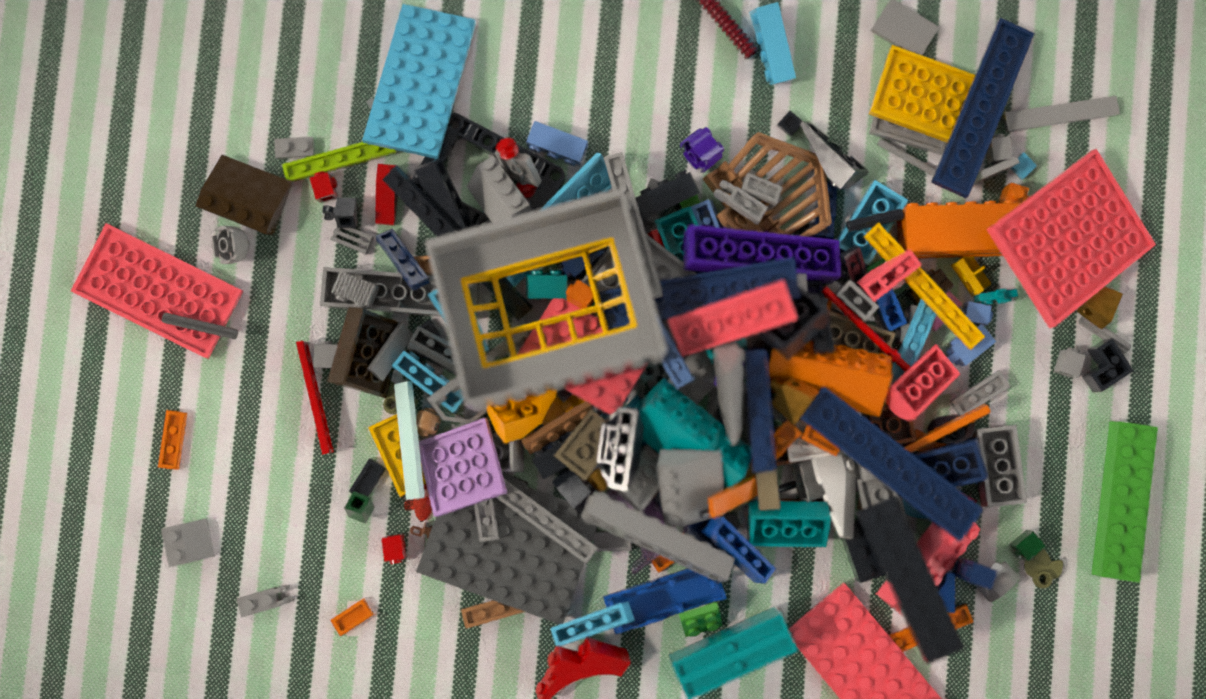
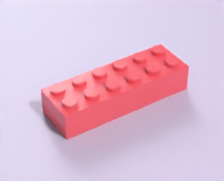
M932 523L917 541V545L937 586L941 583L947 571L953 568L959 556L965 553L970 542L978 536L981 529L976 523L973 524L961 542L955 540L935 523ZM886 581L876 594L902 616Z

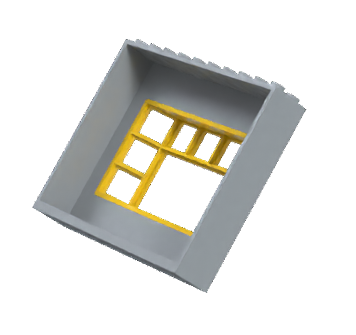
M622 188L425 241L465 405L475 410V412L486 410L487 406L495 404V406L505 405L507 400L510 399L520 401L526 399V395L534 393V396L542 395L551 388H554V391L566 388V384H583L585 379L593 377V380L604 378L607 373L613 372V375L625 372V368L639 369L644 367V363L651 361L652 364L661 363L667 357L666 345ZM610 246L615 267L594 275L589 254ZM583 257L595 306L510 328L498 279ZM618 274L623 295L601 303L596 283ZM492 281L497 302L473 305L468 284ZM625 302L631 323L609 331L604 310ZM499 309L504 330L481 334L475 312ZM597 312L603 333L578 339L573 319ZM567 321L572 341L547 347L543 327ZM537 329L542 349L517 356L512 336L517 333ZM506 337L511 358L487 362L482 340Z

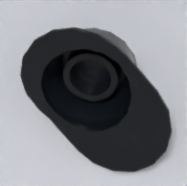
M959 416L937 417L929 423L927 431L929 432ZM974 422L935 440V442L953 444L972 439L975 429Z

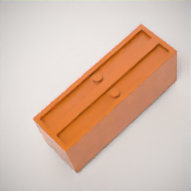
M1007 200L996 204V201H986L984 204L970 201L965 202V205H958L957 202H948L945 205H938V203L932 202L927 203L926 206L910 203L902 209L904 219L897 221L898 244L905 251L910 249L917 259L1003 256L987 229L1021 203H1016L1015 200Z
M810 340L788 361L775 349L771 348L769 356L770 383L775 378L784 385L790 377H793L819 391L822 387H826L857 412L880 416L892 379V357L885 354L870 353L863 349L848 348L845 345H835L836 350L834 353L814 354L812 340Z

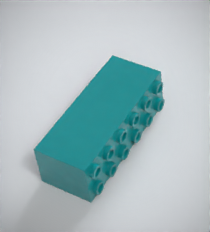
M663 379L638 402L635 409L639 410L644 426L643 441L660 453L661 450L721 451L724 490L744 478L752 459V448L740 438L736 445H732L725 426L667 380Z
M772 607L669 654V658L686 698L694 699L798 650L782 614L775 607Z

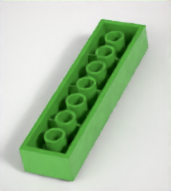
M1120 421L1109 422L1091 573L1093 575L1140 583L1158 427Z

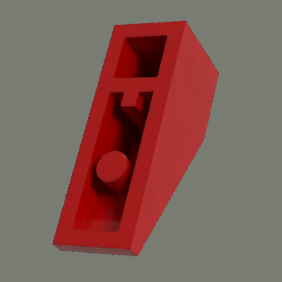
M377 165L375 224L395 226L398 196L382 179L396 165Z

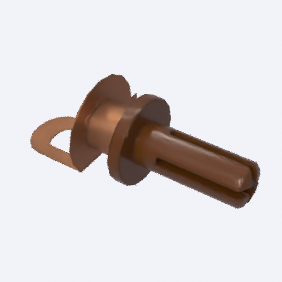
M425 522L423 528L412 526L410 533L419 537L422 534H426V538H429L433 526L426 527ZM417 529L420 530L419 534L414 533L413 530Z

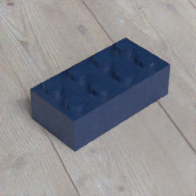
M978 438L911 453L954 487L984 481L988 478Z

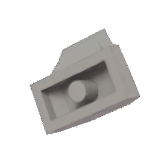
M1005 561L1003 563L995 562L989 567L998 571L992 590L979 585L976 586L989 602L1001 598L1020 578Z

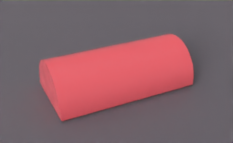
M935 344L888 388L885 397L886 404L898 417L905 420H914L960 375V372Z

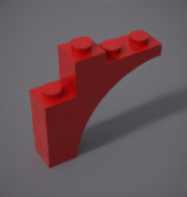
M588 637L579 646L578 651L557 645L548 656L550 668L547 669L544 678L536 686L538 699H551L564 687L592 676L615 675L621 677L631 664L627 649Z

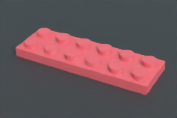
M784 280L669 318L668 323L683 357L797 320V316Z

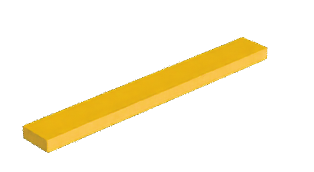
M877 223L863 236L886 262L905 252L880 223ZM921 267L903 279L969 350H972L985 337Z

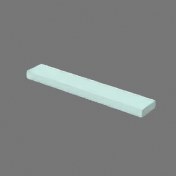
M412 381L394 384L406 500L425 498L413 385Z

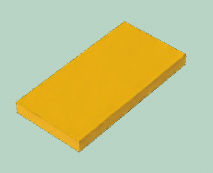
M395 414L368 428L399 496L402 497L406 495L398 417ZM422 468L423 486H425L426 481Z

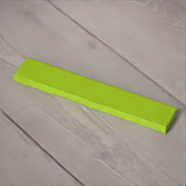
M360 142L284 163L282 167L286 180L296 182L313 177L317 172H332L397 153V150Z

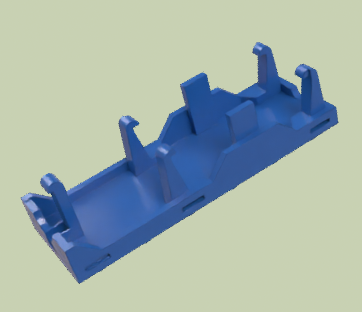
M688 568L603 596L606 608L619 603L629 602L635 620L613 628L615 634L633 628L644 627L662 621L672 615L714 601L727 599L721 582L718 583Z

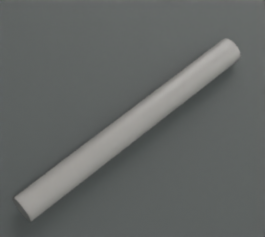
M879 139L877 145L934 176L935 168L886 140Z

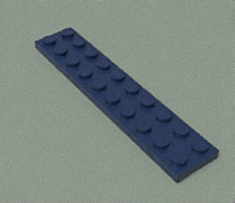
M999 18L931 180L932 184L965 199L969 197L1035 33Z
M793 257L659 281L663 296L653 299L656 312L661 321H668L669 318L784 280L790 299H799L801 297L795 259ZM621 288L598 292L601 303L623 295ZM625 302L604 310L608 330H615L631 323Z
M826 387L820 389L817 396L800 417V420L958 542L962 541L984 511V509Z

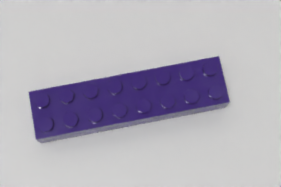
M690 225L683 233L684 271L708 273L794 257L797 274H806L807 281H822V284H832L841 277L839 240Z

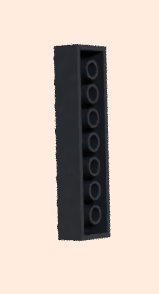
M895 496L855 512L924 663L929 665L966 649Z

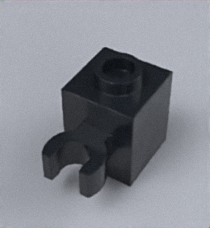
M337 198L335 207L323 206L324 220H333L335 218L337 228H357L359 207L356 198Z

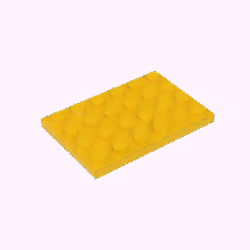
M892 45L885 61L869 115L947 143L975 74Z

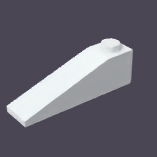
M843 455L811 459L818 484L822 483L826 492L823 495L825 502L828 501L832 507L831 517L839 537L849 540L853 539L856 485L855 464L853 460Z

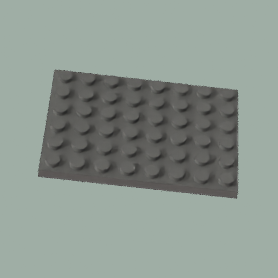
M507 480L592 543L597 526L581 519L583 513L580 514L568 501ZM496 497L493 498L499 539L479 541L474 505L436 517L417 567V573L554 623L563 624L584 566L582 560Z

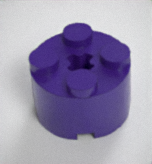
M707 127L703 129L698 128L680 143V148L684 147L685 149L683 155L694 169H702L701 173L706 172L722 159L724 147L720 142H716L712 137V132Z

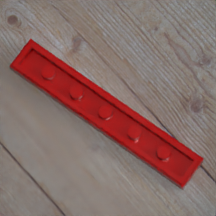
M297 341L296 346L322 455L330 454L334 450L307 341Z

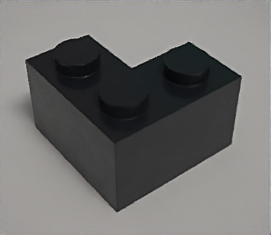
M1113 338L1102 340L1087 350L1097 364V367L1082 377L1092 392H1103L1132 373L1134 369Z

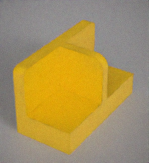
M962 257L951 265L971 297L980 294L991 285L982 271L986 268L985 265L980 267L974 257Z

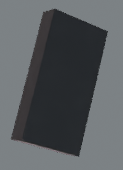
M369 458L349 492L353 493L354 491L369 497L385 472L386 467Z

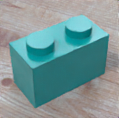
M531 270V273H526L525 296L528 299L567 298V275L562 273V270H550V273H543V270Z

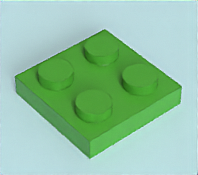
M717 602L679 613L685 637H695L701 632L714 631L722 626Z

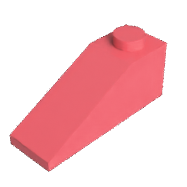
M909 249L871 270L857 281V284L875 302L919 268L921 263Z

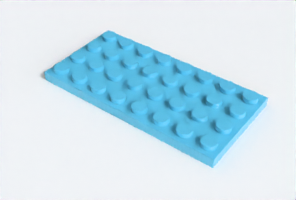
M402 4L362 139L363 143L434 159L439 158L474 33L475 19Z

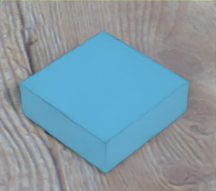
M1024 152L1018 157L1020 163L1010 168L1021 180L1037 166Z

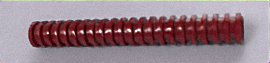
M696 0L700 1V6H704L703 9L707 10L708 15H711L710 18L715 19V24L718 23V27L722 28L723 33H726L725 36L730 37L729 40L733 41V45L737 46V50L741 51L740 54L745 55V59L751 58L758 51V47L754 46L755 43L750 41V37H746L747 34L743 33V29L739 28L740 25L736 24L735 19L732 20V16L728 15V11L724 10L725 7L721 6L720 1Z

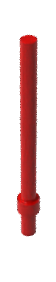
M827 286L821 291L887 356L892 357V363L895 362L904 372L911 367L900 357L901 354L896 349L893 350Z

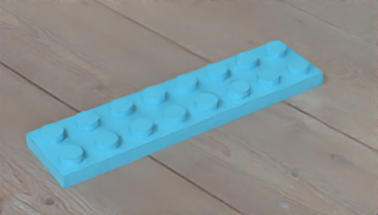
M597 152L541 209L610 191L612 186L602 154ZM530 271L505 278L515 287L526 276V273Z

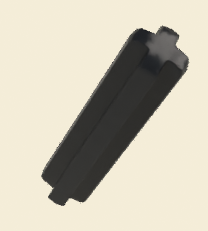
M896 209L847 221L846 227L848 232L874 227L877 223L883 225L903 220L904 213L902 209Z

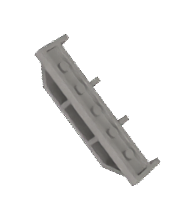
M526 331L512 336L515 346L526 341ZM507 339L485 355L487 362L496 361L495 357L499 356L501 358L509 352ZM457 375L429 396L427 400L442 420L469 424L486 413L487 409L478 412L471 419L445 416L437 406L447 399L446 394L450 391L455 393L461 389Z

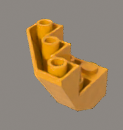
M554 388L546 390L545 394L534 396V393L526 395V399L520 401L510 399L507 400V404L495 406V404L488 405L487 412L490 420L503 442L506 444L522 439L536 428L545 417L558 390L554 391Z

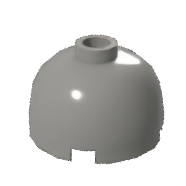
M219 226L216 228L215 231L218 232L216 236L212 237V250L214 256L219 257L221 260L219 262L221 264H234L243 260L249 249V241L245 232L234 226Z

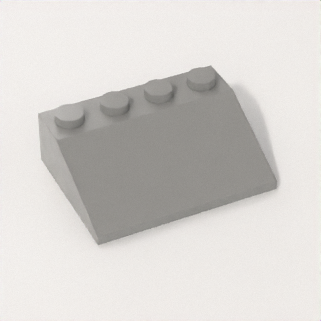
M737 342L713 347L719 412L732 445H736L747 421L746 412H749L748 401L745 400V395H748L747 386L743 382V378H746L745 367L742 366V361H745L744 351L739 349Z
M661 450L658 461V473L664 525L687 526L713 518L709 516L702 519L699 516V511L709 508V497L724 490L721 451Z

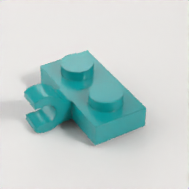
M1002 288L997 289L995 292L975 295L973 298L975 303L981 302L984 305L993 304L994 300L1001 304L1012 302V298L1018 296L1017 289L1007 290Z

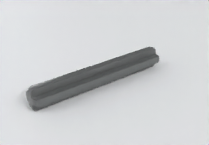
M164 313L162 316L163 323L231 339H237L238 330L170 313Z

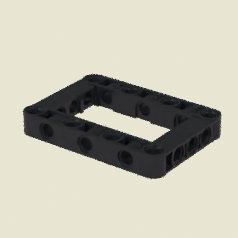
M451 113L439 157L443 164H445L447 158L451 157V151L457 140L462 139L474 144L481 151L496 157L497 144L505 138L458 113ZM454 121L460 122L457 128H451V123ZM487 138L493 139V143L489 146L484 145V141ZM517 145L518 153H526L532 158L542 180L529 203L534 212L540 210L562 188L565 182V174L560 166ZM424 157L420 166L435 159L430 157ZM553 173H558L561 176L557 181H553L550 177ZM414 175L412 181L418 187H422L421 184L417 182L416 177ZM463 202L474 227L482 226L484 222L492 223L485 213Z

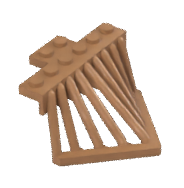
M760 132L756 133L729 164L724 161L717 169L703 178V181L713 193L716 189L725 192L719 187L722 180L741 189L744 176L771 149L778 151L769 162L754 174L755 176L760 178L765 176L786 155L794 158L767 181L777 183L802 161L809 163L781 185L783 188L780 196L812 170H814L815 176L766 212L757 225L725 204L726 202H721L726 209L716 215V218L727 229L791 235L819 216L820 223L799 235L805 237H812L832 223L826 173L816 154ZM756 144L762 145L763 147L736 174L734 169ZM816 185V192L775 221L772 219V217ZM818 200V207L788 228L784 230L779 228ZM760 201V202H761L762 204H764L765 206L770 205V204L767 203V202Z

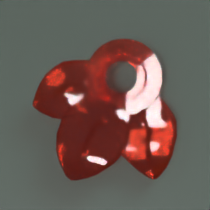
M423 484L424 491L428 490L427 485ZM429 495L425 496V498L405 500L404 510H414L418 520L423 522L432 512Z

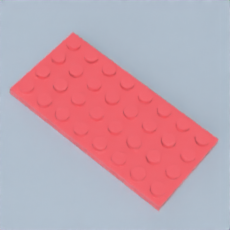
M106 223L71 292L209 359L220 336L163 323L162 316L164 313H170L226 326L243 290Z
M844 582L788 628L797 648L840 699H941Z

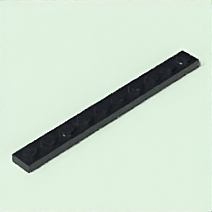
M398 165L382 179L437 237L460 232ZM505 277L500 278L498 283L504 306L519 321L533 306ZM492 281L481 282L495 296Z

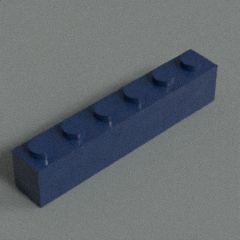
M768 350L744 351L753 472H771L777 470Z

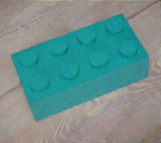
M759 501L749 503L746 530L748 542L753 546L827 547L831 522L828 502L780 501V509L760 510Z

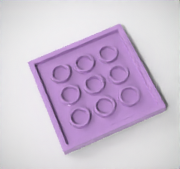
M487 418L419 441L420 459L434 517H439L507 493Z

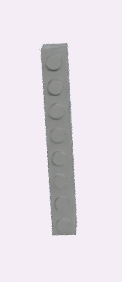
M599 492L589 496L581 519L718 583L729 579L735 558L729 556L728 552L716 550L707 542H699L690 534L680 533L676 527L661 524L659 519L649 518L643 515V512L640 510L630 509L623 502L613 501L604 493Z

